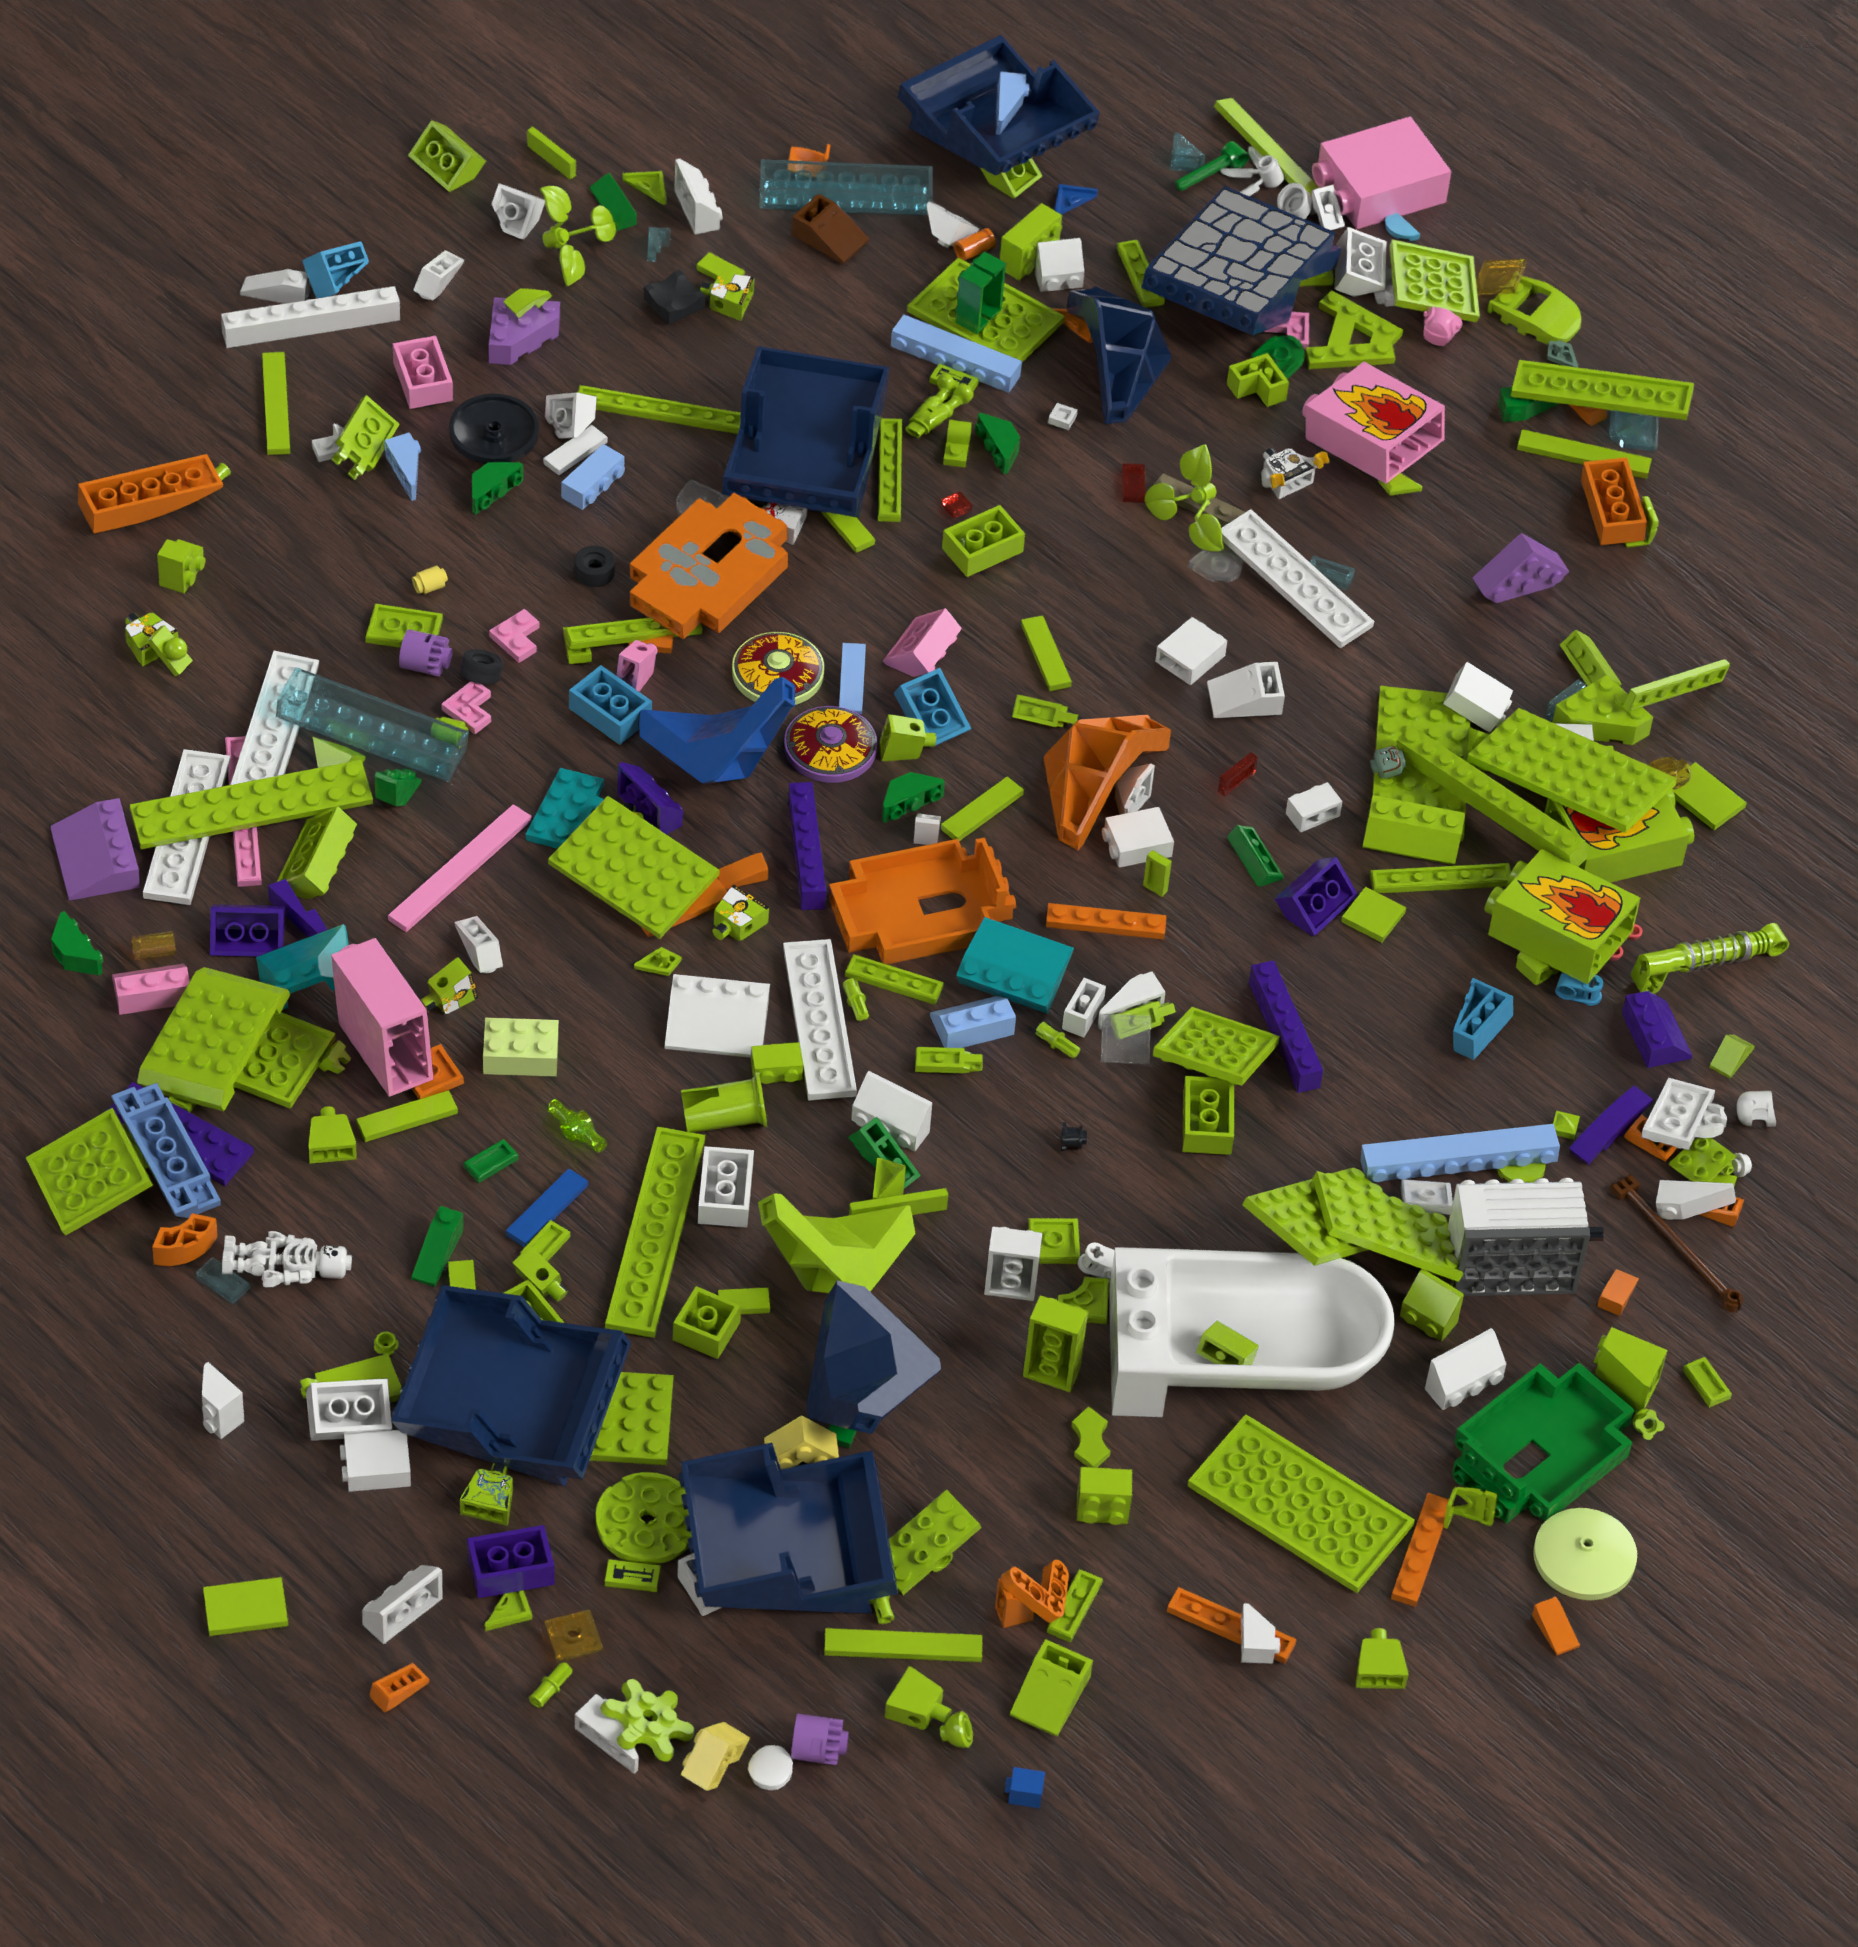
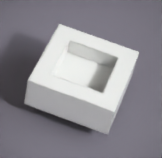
M1057 403L1049 416L1048 424L1069 430L1077 416V409Z

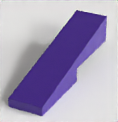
M286 879L268 885L269 901L274 906H285V916L307 938L327 931L326 926L315 909L308 912L304 910Z

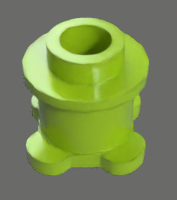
M1641 1409L1633 1417L1635 1430L1642 1433V1437L1646 1440H1651L1656 1432L1664 1429V1423L1659 1421L1654 1410Z

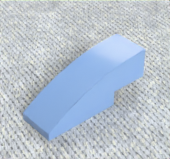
M843 643L839 707L862 714L866 644Z

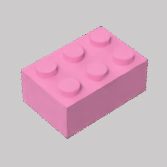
M436 336L393 343V363L410 409L453 401V381Z

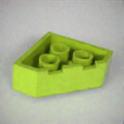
M1606 675L1556 704L1552 723L1592 725L1593 739L1595 741L1609 742L1612 739L1623 741V744L1634 745L1649 736L1653 716L1643 707L1627 711L1623 705L1628 693Z

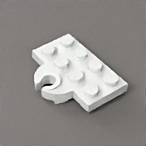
M1668 1078L1642 1130V1137L1653 1142H1661L1676 1148L1689 1150L1695 1137L1713 1138L1721 1135L1724 1127H1726L1727 1116L1724 1113L1723 1106L1712 1104L1715 1090Z

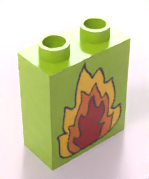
M1673 789L1626 833L1549 798L1547 800L1545 814L1586 841L1587 859L1578 867L1610 883L1683 865L1687 845L1694 842V829L1691 821L1686 816L1680 818L1675 809Z
M1541 849L1528 864L1519 861L1515 865L1509 876L1506 889L1497 886L1489 895L1485 905V912L1492 915L1488 935L1588 984L1633 932L1640 897Z

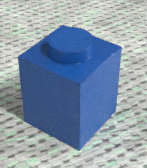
M1014 1767L1012 1777L1006 1778L1004 1793H1010L1008 1804L1040 1808L1045 1772Z

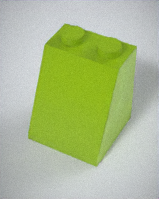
M1611 1327L1608 1335H1602L1597 1348L1599 1350L1594 1360V1363L1597 1364L1595 1375L1637 1412L1646 1408L1660 1380L1668 1350Z

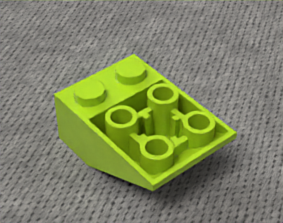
M1045 1639L1030 1667L1010 1712V1716L1057 1737L1091 1677L1093 1660Z

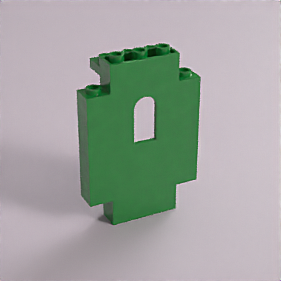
M1540 1363L1457 1428L1454 1443L1462 1452V1456L1454 1461L1451 1476L1457 1484L1465 1488L1481 1489L1482 1492L1490 1491L1496 1493L1497 1500L1494 1516L1500 1518L1506 1524L1527 1507L1534 1516L1539 1517L1545 1522L1554 1514L1561 1512L1629 1457L1632 1441L1622 1434L1621 1431L1631 1424L1634 1409L1580 1363L1559 1379ZM1531 1442L1549 1456L1522 1478H1513L1503 1467L1507 1461Z

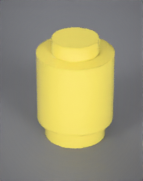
M438 566L416 573V576L412 577L414 588L418 594H427L445 587V582L448 581L445 570L443 568L440 569Z

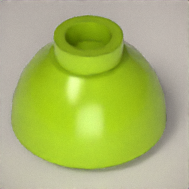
M963 1711L957 1712L947 1720L945 1725L940 1726V1735L943 1742L948 1741L953 1746L959 1748H969L971 1746L973 1732L966 1713Z

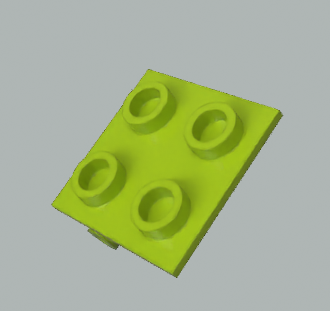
M1697 1137L1693 1140L1689 1150H1682L1668 1164L1691 1182H1710L1719 1173L1730 1175L1733 1172L1734 1167L1731 1161L1736 1158V1155L1712 1138Z

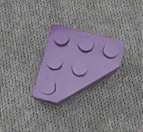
M494 297L489 339V363L511 365L518 361V357L524 353L530 354L540 348L541 343L548 339L553 340L558 337L560 302L546 301L539 308L534 305L522 317L518 318L505 306L503 301L507 298Z
M1520 533L1472 578L1484 597L1499 603L1553 587L1562 581L1563 577L1569 573V570L1556 552Z

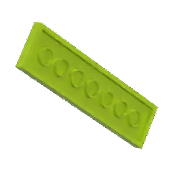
M1519 360L1511 397L1687 420L1694 383Z

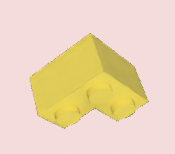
M802 1415L764 1438L765 1444L773 1443L781 1469L792 1468L801 1462L810 1464L839 1457L836 1433Z
M725 1722L701 1729L695 1736L694 1743L696 1744L693 1751L689 1752L683 1761L684 1769L681 1775L706 1791L717 1788L728 1764L739 1761L750 1737Z

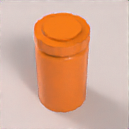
M989 228L954 242V250L957 257L964 261L996 247L995 236Z

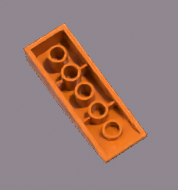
M204 454L79 483L78 504L93 534L144 522L178 510L223 488V483L208 455Z

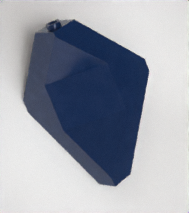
M1096 286L1092 289L1069 291L1067 312L1087 323L1097 352L1105 424L1127 422L1171 361V354L1153 312Z
M836 1281L824 1303L807 1401L808 1418L850 1430L873 1434L884 1417L941 1371L940 1359L864 1286Z

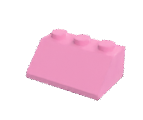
M946 608L915 617L883 662L885 665L912 677L925 675L935 669L934 665L945 656L946 649L956 641V636L962 628Z
M185 964L112 974L119 1015L174 1007L190 982Z

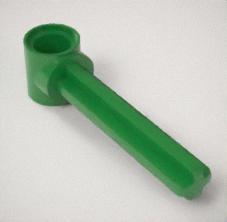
M1230 141L1222 148L1220 157L1176 180L1175 186L1178 191H1183L1226 166L1228 168L1235 167L1240 169L1248 162L1249 154L1234 141Z

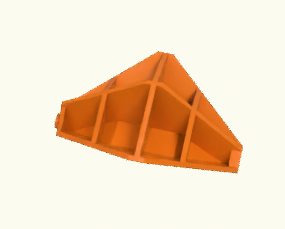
M1148 715L1077 720L1043 758L1058 840L1079 850L1088 837L1115 782L1140 754L1166 751L1169 748L1171 729L1152 720Z

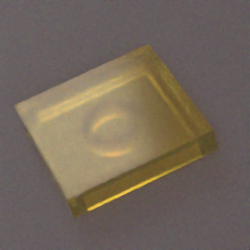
M1485 260L1476 280L1477 294L1515 293L1526 268V260Z

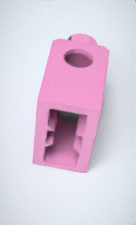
M635 640L619 654L617 677L639 692L653 674L655 657L658 652L657 647L652 643L646 644Z

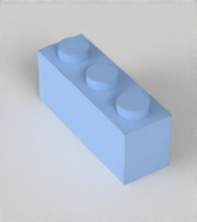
M602 444L561 482V498L583 510L587 505L592 504L600 493L606 491L613 481L623 475L625 471L624 456Z

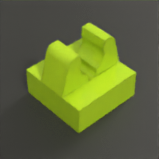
M339 1040L329 1047L318 1067L324 1072L330 1070L340 1074L345 1068L340 1065L339 1061L347 1064L351 1060L344 1050L346 1045Z

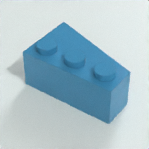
M360 241L319 252L302 260L315 296L318 299L336 294L369 260Z
M1472 978L1471 987L1468 994H1466L1463 1009L1459 1013L1453 1030L1454 1051L1474 1060L1513 1017V996Z

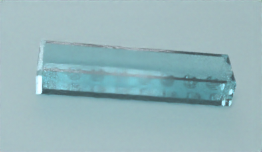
M298 667L294 669L277 699V718L448 782L451 780L457 765L467 750L469 731Z

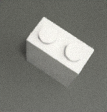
M1191 617L1157 646L1155 662L1187 684L1192 685L1225 656L1227 640L1209 629L1204 623Z
M1466 662L1456 674L1443 704L1490 733L1495 726L1498 727L1503 723L1506 717L1503 713L1508 710L1512 703L1510 697L1513 690Z
M1159 807L1106 817L1105 827L1102 828V837L1105 842L1108 841L1110 856L1116 860L1119 868L1146 862L1147 855L1151 850L1166 858L1172 857L1174 840Z
M400 1430L344 1434L345 1445H340L341 1460H346V1466H342L343 1482H348L349 1492L411 1486L407 1434L401 1433Z

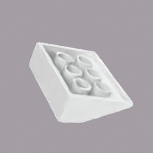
M673 974L665 1049L751 1058V1046L763 1045L770 984Z

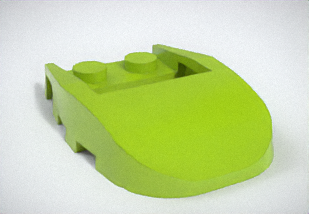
M1517 274L1514 275L1513 280L1499 295L1489 302L1487 310L1490 314L1493 311L1500 314L1501 321L1506 325L1510 323L1518 328V333L1524 336L1527 333L1534 335L1537 341L1549 344V341H1563L1566 343L1581 327L1579 308L1569 297L1546 282ZM1539 292L1548 296L1531 316L1516 310L1531 293L1537 295Z

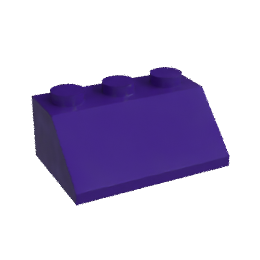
M624 762L618 764L617 795L625 803L635 805V812L642 813L645 821L666 835L682 826V807L669 797L664 788H660L655 783L654 778L649 773L647 774L639 766Z
M1330 857L1315 861L1275 898V901L1286 919L1311 936H1315L1359 895L1337 857Z
M219 904L211 906L210 955L261 956L284 947L285 906Z
M1649 991L1626 995L1622 1015L1647 1068L1692 1059L1691 1051L1666 1000Z

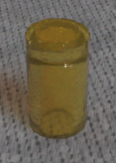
M173 931L139 935V937L132 936L131 947L135 960L176 955Z

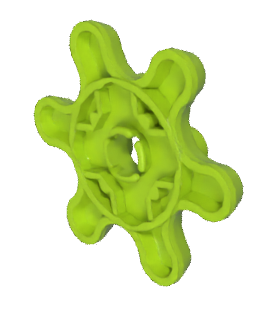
M634 1679L624 1682L621 1687L626 1697V1702L608 1699L600 1707L602 1714L608 1718L616 1719L622 1724L623 1732L617 1737V1743L621 1748L631 1750L636 1744L644 1743L653 1749L655 1756L661 1761H670L673 1757V1747L669 1739L677 1738L682 1741H690L694 1736V1727L688 1722L677 1719V1714L673 1709L677 1706L678 1697L674 1692L666 1691L659 1697H655L651 1692H644L640 1683ZM644 1716H653V1721H647Z

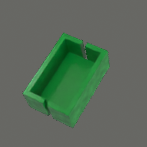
M983 252L978 258H974L966 270L961 271L958 276L959 288L956 294L958 298L955 309L956 324L978 334L988 324L989 320L991 321L1002 310L1005 262Z

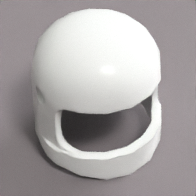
M1748 1091L1742 1093L1737 1100V1116L1739 1121L1743 1125L1752 1126V1120H1764L1767 1127H1775L1776 1119L1773 1110L1772 1092Z

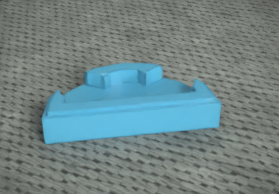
M1398 213L1386 216L1385 228L1394 238L1409 239V241L1420 238V233Z

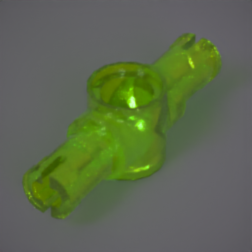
M557 1099L549 1103L547 1107L548 1112L560 1121L561 1130L568 1140L574 1142L578 1139L580 1142H585L597 1153L602 1152L606 1148L607 1141L594 1131L593 1122L585 1111L580 1110L576 1113L574 1110L566 1108Z

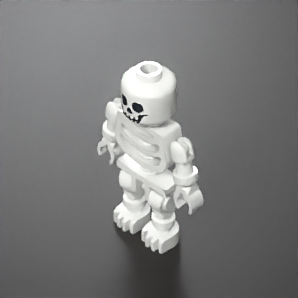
M276 1231L268 1232L266 1243L257 1241L245 1245V1243L235 1245L236 1238L234 1236H225L222 1274L233 1275V1270H237L238 1273H243V1270L255 1276H262L264 1287H274L280 1283L290 1285V1282L309 1283L312 1278H315V1271H319L320 1276L323 1278L341 1279L345 1276L346 1270H351L352 1255H347V1250L343 1246H323L320 1251H317V1244H315L313 1239L295 1238V1235L285 1237V1235ZM285 1246L283 1255L276 1254V1248ZM235 1255H239L238 1260H234ZM282 1264L284 1273L274 1271L275 1265Z

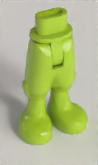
M942 373L937 379L938 393L936 396L928 397L918 408L913 417L910 418V424L905 428L906 431L916 438H919L922 434H928L929 431L951 417L956 407L965 405L972 400L973 392L971 388L964 383L956 387L952 376Z

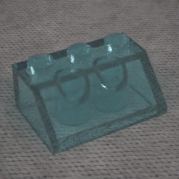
M1611 410L1609 434L1613 441H1616L1622 448L1645 451L1657 450L1658 416Z

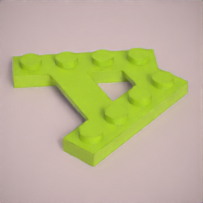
M1332 290L1319 302V309L1335 317V321L1327 346L1306 347L1305 356L1309 369L1359 366L1363 362L1369 365L1395 363V354L1392 346L1402 337L1403 330ZM1354 328L1371 337L1370 343L1349 345Z

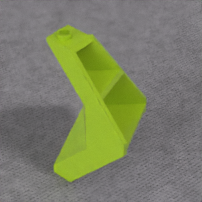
M772 1194L758 1202L762 1226L765 1227L807 1291L830 1293L835 1282L842 1281L864 1286L871 1292L915 1235L911 1207L908 1205L838 1218L803 1216L782 1194Z

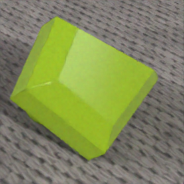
M1402 473L1396 475L1387 484L1378 480L1379 484L1389 495L1422 491L1420 484Z
M660 947L636 962L634 969L669 976L682 961V957Z

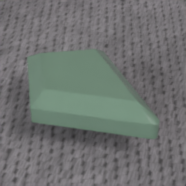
M1549 341L1547 360L1562 366L1578 368L1571 344L1564 343L1563 341Z

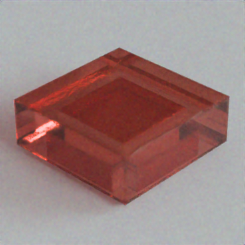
M961 491L941 499V505L953 519L972 510V504Z

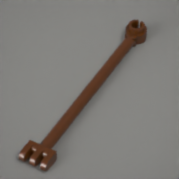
M1632 1175L1626 1176L1625 1180H1619L1617 1184L1610 1185L1611 1192L1620 1201L1628 1197L1721 1295L1722 1305L1727 1311L1737 1312V1309H1741L1743 1304L1741 1293L1727 1288L1636 1192L1639 1190L1640 1183Z

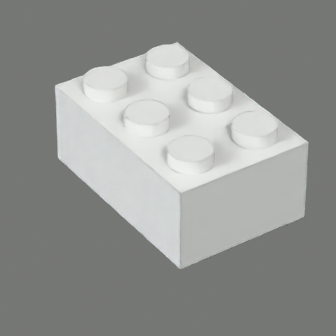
M704 1147L698 1224L747 1228L754 1150Z
M992 1227L984 1295L1034 1301L1042 1233L1031 1230L1009 1229L1007 1227Z
M387 1379L311 1383L306 1390L311 1441L344 1439V1434L392 1430Z

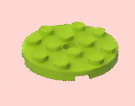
M652 1472L631 1474L623 1477L622 1481L614 1486H609L599 1499L596 1509V1529L602 1543L614 1555L628 1562L653 1565L668 1562L680 1556L689 1548L688 1538L692 1537L691 1531H687L685 1516H689L688 1509L684 1510L681 1497L682 1494H686L685 1488H681L680 1482L672 1477ZM651 1515L654 1517V1520L645 1524L641 1517Z

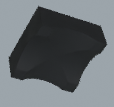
M680 269L659 283L644 286V300L668 325L705 308V295L690 284Z

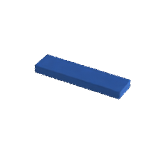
M568 1169L506 1230V1236L525 1248L550 1220L553 1221L588 1187V1180Z

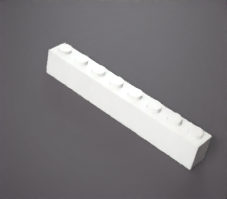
M393 286L221 314L222 334L226 348L399 321L400 301L396 288Z

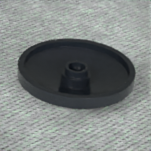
M484 394L466 400L455 409L450 418L449 434L456 450L472 461L487 464L488 462H514L526 456L535 447L539 438V421L533 409L520 399L504 394Z

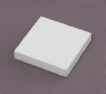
M1417 1180L1401 1181L1402 1202L1410 1205H1419L1428 1213L1451 1214L1453 1200L1450 1183Z

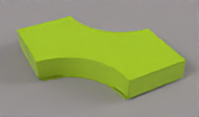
M1090 1407L1086 1408L1072 1421L1071 1427L1080 1439V1445L1075 1451L1074 1457L1087 1467L1098 1468L1110 1456L1111 1452L1105 1446L1102 1439V1433L1106 1429L1108 1421Z

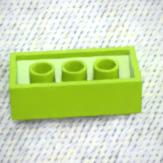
M1373 795L1362 848L1454 866L1465 813Z
M338 806L308 818L277 882L286 879L295 895L300 898L309 900L316 896L324 895L329 889L328 884L331 878L337 872L336 867L346 853L347 844L354 836L353 832L357 823Z

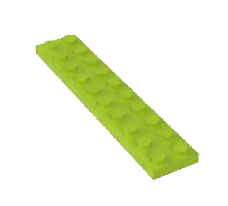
M356 760L130 804V813L140 849H146L314 816L336 806L344 810L373 804V797L362 760Z
M657 1127L609 1307L605 1329L655 1338L705 1144V1135Z

